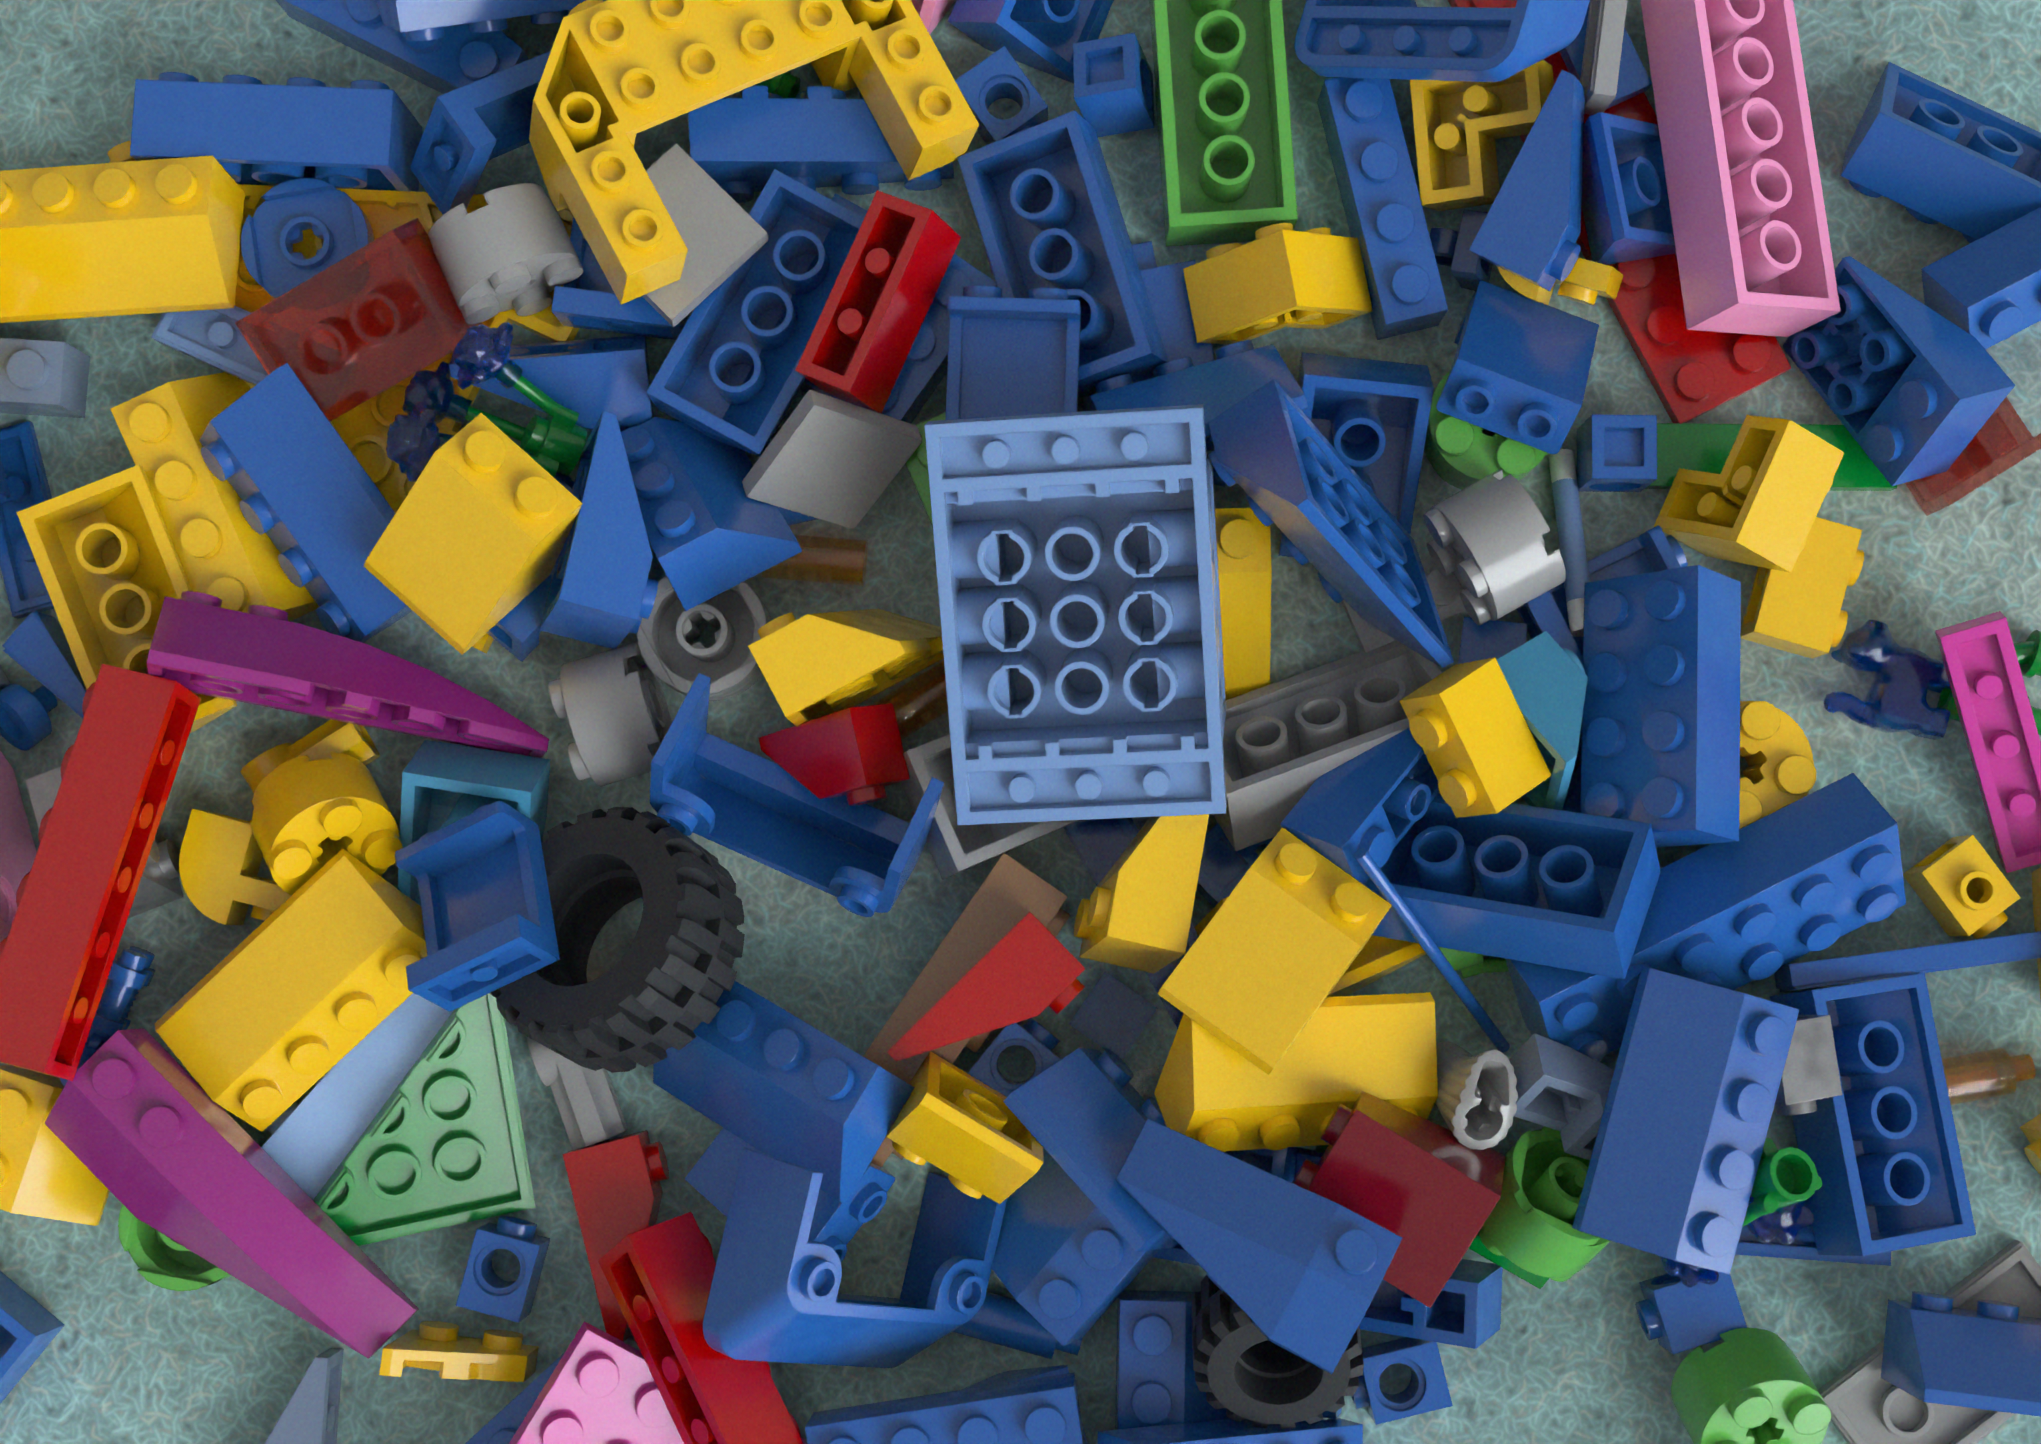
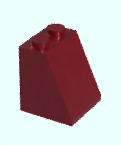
M1362 1091L1351 1109L1341 1103L1339 1104L1320 1139L1329 1143V1146L1318 1164L1306 1159L1292 1183L1331 1200L1402 1237L1401 1243L1383 1280L1431 1308L1501 1198L1506 1156L1492 1148L1484 1150L1467 1148L1459 1143L1451 1130Z

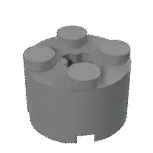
M514 184L483 193L488 205L468 214L464 203L449 210L433 224L428 233L433 251L456 304L467 324H477L486 321L500 312L514 308L518 316H528L540 312L552 304L553 299L550 292L555 289V286L569 283L583 273V268L560 215L554 207L549 194H546L543 186L539 184Z
M1501 469L1437 503L1427 513L1423 514L1425 524L1433 537V540L1426 544L1429 554L1443 576L1446 577L1454 572L1464 589L1460 592L1462 603L1469 616L1479 626L1489 620L1496 621L1564 583L1566 580L1565 566L1559 549L1547 555L1544 549L1545 543L1542 535L1550 531L1544 517L1519 481L1511 474L1503 478V470Z
M666 576L658 582L657 594L650 617L648 619L642 618L637 633L638 646L645 663L653 674L677 692L687 696L698 673H701L711 678L709 701L725 700L743 693L763 675L748 645L761 639L757 630L772 619L763 601L745 581L685 611ZM706 620L714 628L721 626V629L714 634L717 642L709 648L705 647L701 642L693 643V641L701 636L698 625Z
M638 641L564 663L561 666L560 678L548 683L551 702L557 716L560 719L568 717L575 742L568 744V754L573 771L579 781L592 778L598 786L602 787L651 772V761L672 724L660 679L653 674L649 667L641 668L635 656L641 654Z

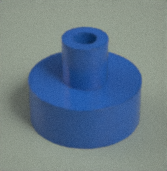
M14 683L0 690V735L11 745L24 751L31 749L48 737L52 732V724L47 713L58 706L55 695L45 686H40L31 693L21 685Z

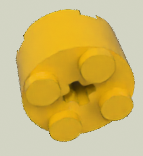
M1740 701V757L1743 756L1748 767L1743 771L1744 778H1740L1739 829L1807 796L1816 781V768L1814 766L1811 746L1800 726L1785 712L1766 701Z
M329 752L332 759L311 761L308 754L292 758L272 770L255 789L251 801L254 807L252 820L250 819L251 830L274 881L284 892L291 896L342 848L379 876H382L389 866L396 863L395 852L402 849L397 823L371 772L362 762L350 755Z

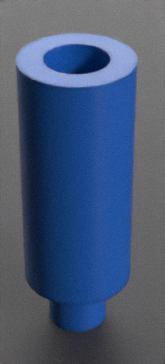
M986 1292L984 1303L977 1314L968 1322L952 1331L1047 1359H1052L1054 1350L1078 1356L1083 1339L1082 1337L1063 1346L1015 1299Z

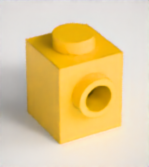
M1974 835L1952 837L1903 873L1904 878L1948 936L1972 935L1974 939H1979L1990 934L2007 921L2008 916L2004 910L2021 898Z

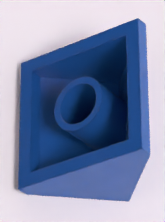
M1603 112L1589 116L1584 124L1581 206L1593 262L1608 265L1676 253L1657 124Z

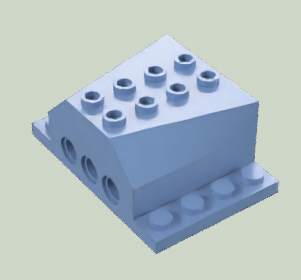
M1203 404L928 421L924 426L957 825L1226 814L1227 803L1223 752L1226 717L1225 677L1213 469L1209 454L1206 455Z

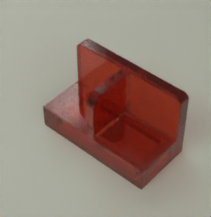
M2006 397L1946 472L1906 482L1905 484L1926 516L1955 503L2041 449V432L2032 436Z

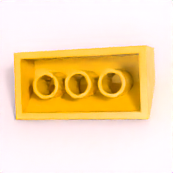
M213 155L0 171V323L234 308L245 192Z
M222 372L170 381L110 408L135 466H143L193 592L218 597L222 600L221 608L248 613L250 605L277 608L289 614V622L319 607L305 586L299 588L288 579L278 561V555L281 554L266 532L262 535L258 534L248 524L239 505L242 499L227 479L220 481L212 474L201 455V448L203 446L199 440L208 423L250 390V387L243 380Z
M136 465L16 512L86 690L93 682H96L102 664L148 674V654L165 596L181 599L183 591H192L143 466ZM194 693L201 698L190 733L195 732L236 707V701Z
M342 848L154 1023L155 1030L213 1102L263 1132L413 993L408 990L406 966L427 957L421 906Z
M1430 992L1326 997L1269 1075L1183 1013L1154 1091L1166 1127L1221 1152L1254 1149L1282 1150L1288 1147L1329 1145L1320 1137L1340 1103L1351 1109L1362 1091L1427 1119L1438 1097L1435 1001Z

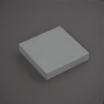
M677 143L653 163L646 172L688 248L680 280L642 296L673 327L683 320L768 241L767 232Z
M809 389L743 479L742 483L746 497L854 530L921 444L922 438L916 425Z

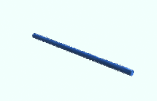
M1365 848L1357 850L1354 855L1385 899L1392 905L1391 907L1497 1050L1502 1053L1508 1051L1510 1044Z

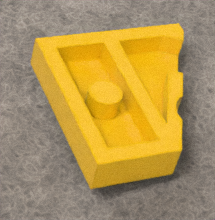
M420 1322L419 1330L412 1329L383 1348L379 1375L401 1377L404 1368L414 1367L440 1371L439 1377L441 1379L525 1382L536 1371L539 1346L522 1344L523 1334L514 1331L485 1330L483 1339L458 1336L459 1326L453 1323Z

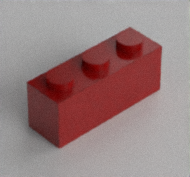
M877 190L795 371L829 395L882 414L961 237L933 210Z

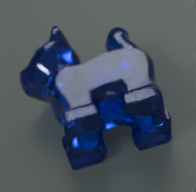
M1868 620L1861 628L1848 633L1841 649L1833 651L1831 656L1836 661L1844 663L1857 671L1874 672L1875 679L1865 701L1850 693L1837 691L1826 695L1823 700L1824 708L1830 713L1841 712L1849 719L1881 732L1907 731L1912 735L1932 740L1943 738L1946 733L1950 711L1943 708H1930L1926 701L1928 690L1941 693L1944 687L1951 689L1943 659H1934L1916 649L1900 646L1892 637L1888 624L1883 621Z

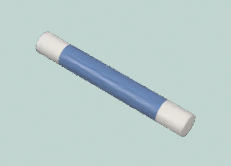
M1560 449L1557 454H1548L1559 548L1566 571L1564 588L1569 628L1572 636L1583 637L1584 585L1590 582L1574 452L1569 449Z

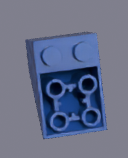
M1851 256L1843 257L1835 268L1841 312L1789 336L1783 344V349L1891 486L1946 472L2014 388L2015 384L1974 336Z

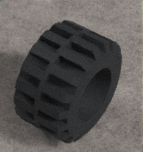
M1207 1275L1200 1282L1201 1291L1195 1292L1192 1301L1193 1370L1195 1371V1382L1199 1391L1206 1392L1207 1402L1214 1409L1226 1408V1417L1237 1422L1244 1419L1252 1420L1253 1427L1267 1429L1268 1424H1281V1429L1296 1428V1422L1305 1420L1312 1424L1323 1420L1322 1413L1324 1411L1335 1413L1345 1405L1344 1396L1354 1395L1359 1387L1358 1376L1363 1375L1364 1367L1360 1325L1334 1372L1330 1374L1269 1341L1252 1323V1319L1225 1291L1222 1292Z

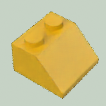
M931 1051L909 1084L915 1088L886 1135L887 1138L892 1140L893 1148L907 1160L918 1165H925L928 1161L948 1173L949 1181L964 1194L976 1199H980L982 1195H985L998 1204H1001L1033 1177L1044 1163L1043 1146L1005 1105L1003 1101L1007 1098L1006 1096Z
M1 1065L0 1209L15 1214L97 1226L110 1190L44 1124L64 1088L60 1078L12 1065Z

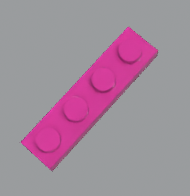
M1999 611L1935 630L2001 865L2006 873L2041 864V741L2007 618Z

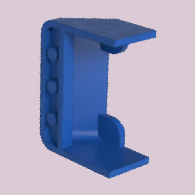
M1306 0L1296 33L1294 48L1298 59L1314 73L1323 77L1498 82L1513 76L1571 44L1583 26L1590 0H1517L1515 8L1417 7L1415 0Z
M698 673L651 761L650 804L657 812L656 816L661 819L663 818L671 824L670 827L676 828L686 836L695 833L837 897V901L842 907L856 915L872 917L875 912H889L914 870L926 845L944 782L934 777L931 778L910 823L868 804L849 806L847 796L819 799L778 764L706 732L711 678Z
M743 1148L703 1319L704 1338L713 1350L736 1360L895 1368L968 1322L977 1314L986 1297L991 1265L996 1252L1007 1198L1001 1204L985 1195H982L980 1199H976L958 1190L949 1181L948 1176L928 1172L900 1298L841 1294L838 1291L842 1277V1266L838 1254L830 1246L808 1240L823 1173L755 1149Z

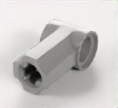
M527 1037L529 1052L537 1074L546 1087H551L573 1150L592 1145L628 1130L606 1069L602 1068L594 1071L582 1067Z

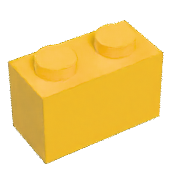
M1816 517L1807 536L1805 547L1799 554L1791 573L1758 567L1741 626V639L1811 659L1828 654L1830 647H1837L1844 635L1848 620L1847 611L1841 610L1847 586L1852 587L1856 583L1864 562V551L1857 549L1862 530Z
M1495 657L1453 665L1400 700V704L1409 720L1411 734L1422 747L1438 780L1440 794L1451 807L1456 818L1497 814L1552 776Z

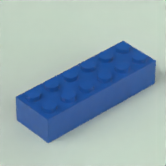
M1851 773L1739 829V841L1711 843L1661 868V873L1625 979L1511 959L1505 960L1522 1018L1532 1035L1536 1033L1571 1047L1599 1062L1606 1054L1621 1047L1642 966L1736 990L1754 980H1763L1770 977L1781 966L1811 951H1821L1828 948L1839 937L1869 922H1879L1886 919L1897 908L1905 905L1906 897L1898 824L1857 776Z

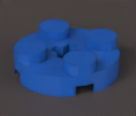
M292 179L272 187L262 196L265 201L257 207L253 217L248 215L241 233V252L249 274L277 301L300 309H321L343 301L350 294L360 292L366 286L369 280V268L374 257L373 230L366 214L345 192L320 179ZM307 229H312L317 238L324 239L322 248L318 249L316 256L310 259H306L302 253L293 252V244L303 241V231Z

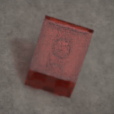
M418 218L389 231L235 322L267 374L269 375L277 368L288 363L329 421L336 419L486 331L482 322L477 324H467L435 256L429 236Z

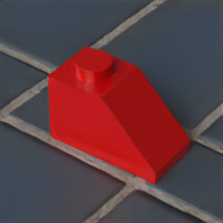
M893 703L846 708L804 722L797 727L792 726L758 738L761 751L819 799L847 796L849 806L867 804L887 798L885 786L910 779L907 763L903 756L904 750Z

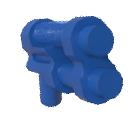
M130 946V949H123L121 956L117 960L114 959L108 976L110 980L100 1000L77 1070L118 1030L128 1029L131 1020L126 1018H128V1012L131 1011L130 1007L133 1006V1001L136 1000L135 996L138 995V990L142 989L143 986H149L156 971L150 968L155 957L153 953L139 947ZM60 1078L61 1083L65 1086L68 1080Z

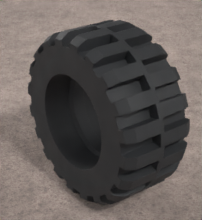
M613 807L608 809L607 813L602 809H597L577 815V823L575 824L565 821L547 831L549 838L542 843L560 960L490 993L497 998V1008L507 1022L518 1028V1032L582 1067L594 1071L604 1068L611 1073L628 1072L636 1068V1062L644 1067L650 1066L667 1058L666 1050L673 1047L680 1050L697 1037L693 1032L702 1021L709 1024L721 1009L716 1003L723 990L730 992L737 977V971L732 969L735 958H742L745 934L737 929L738 925L744 924L742 900L734 895L736 894V883L729 871L719 864L718 858L676 828L670 827L671 824L663 818L661 819L648 811L640 813L633 807ZM643 897L640 926L629 949L609 971L587 982L588 959L600 930L619 909Z

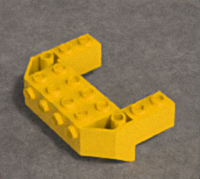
M586 0L575 6L568 16L563 17L533 99L529 141L554 207L557 211L569 207L621 305L680 280L688 248L634 150L636 134L810 62L823 86H832V89L844 92L858 87L908 181L958 160L957 157L966 153L979 123L911 0Z

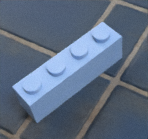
M412 993L314 1084L315 1088L300 1104L295 1101L266 1128L272 1136L261 1148L314 1200L453 1011L449 1012Z

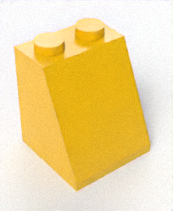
M480 413L434 452L365 560L363 567L463 655L551 574L583 503L485 415Z

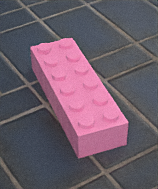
M1640 0L1687 330L1789 337L1841 312L1793 0Z

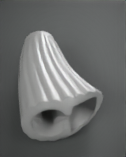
M1443 1041L1437 1043L1438 1097L1435 1103L1445 1122L1459 1143L1467 1148L1484 1150L1496 1146L1499 1141L1506 1137L1508 1129L1513 1124V1116L1517 1111V1078L1509 1058L1498 1050L1484 1051L1473 1056L1453 1042Z

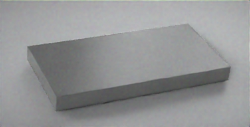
M2014 1240L1943 1295L1954 1298V1308L1977 1310V1301L1979 1299L1993 1300L2018 1305L2019 1316L2041 1318V1267L2021 1241ZM1884 1340L1818 1389V1392L1831 1411V1422L1848 1444H1976L2015 1414L1927 1403L1881 1378Z

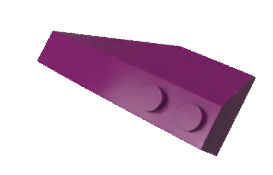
M183 591L181 599L166 596L164 598L148 654V674L175 680L193 693L487 750L542 758L548 750L549 739L485 698L429 669L368 644L303 624L289 622V614L283 610L262 605H250L248 613L221 608L222 600L220 598L193 591Z
M145 1028L118 1030L76 1071L74 1080L67 1081L44 1124L139 1220L368 1359L419 1310L220 1105L211 1100L198 1082Z

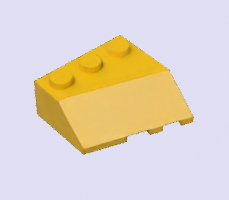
M882 609L806 614L797 620L792 612L787 613L760 627L757 632L761 639L748 645L785 717L796 727L804 722L846 708L855 707L944 659L941 627Z

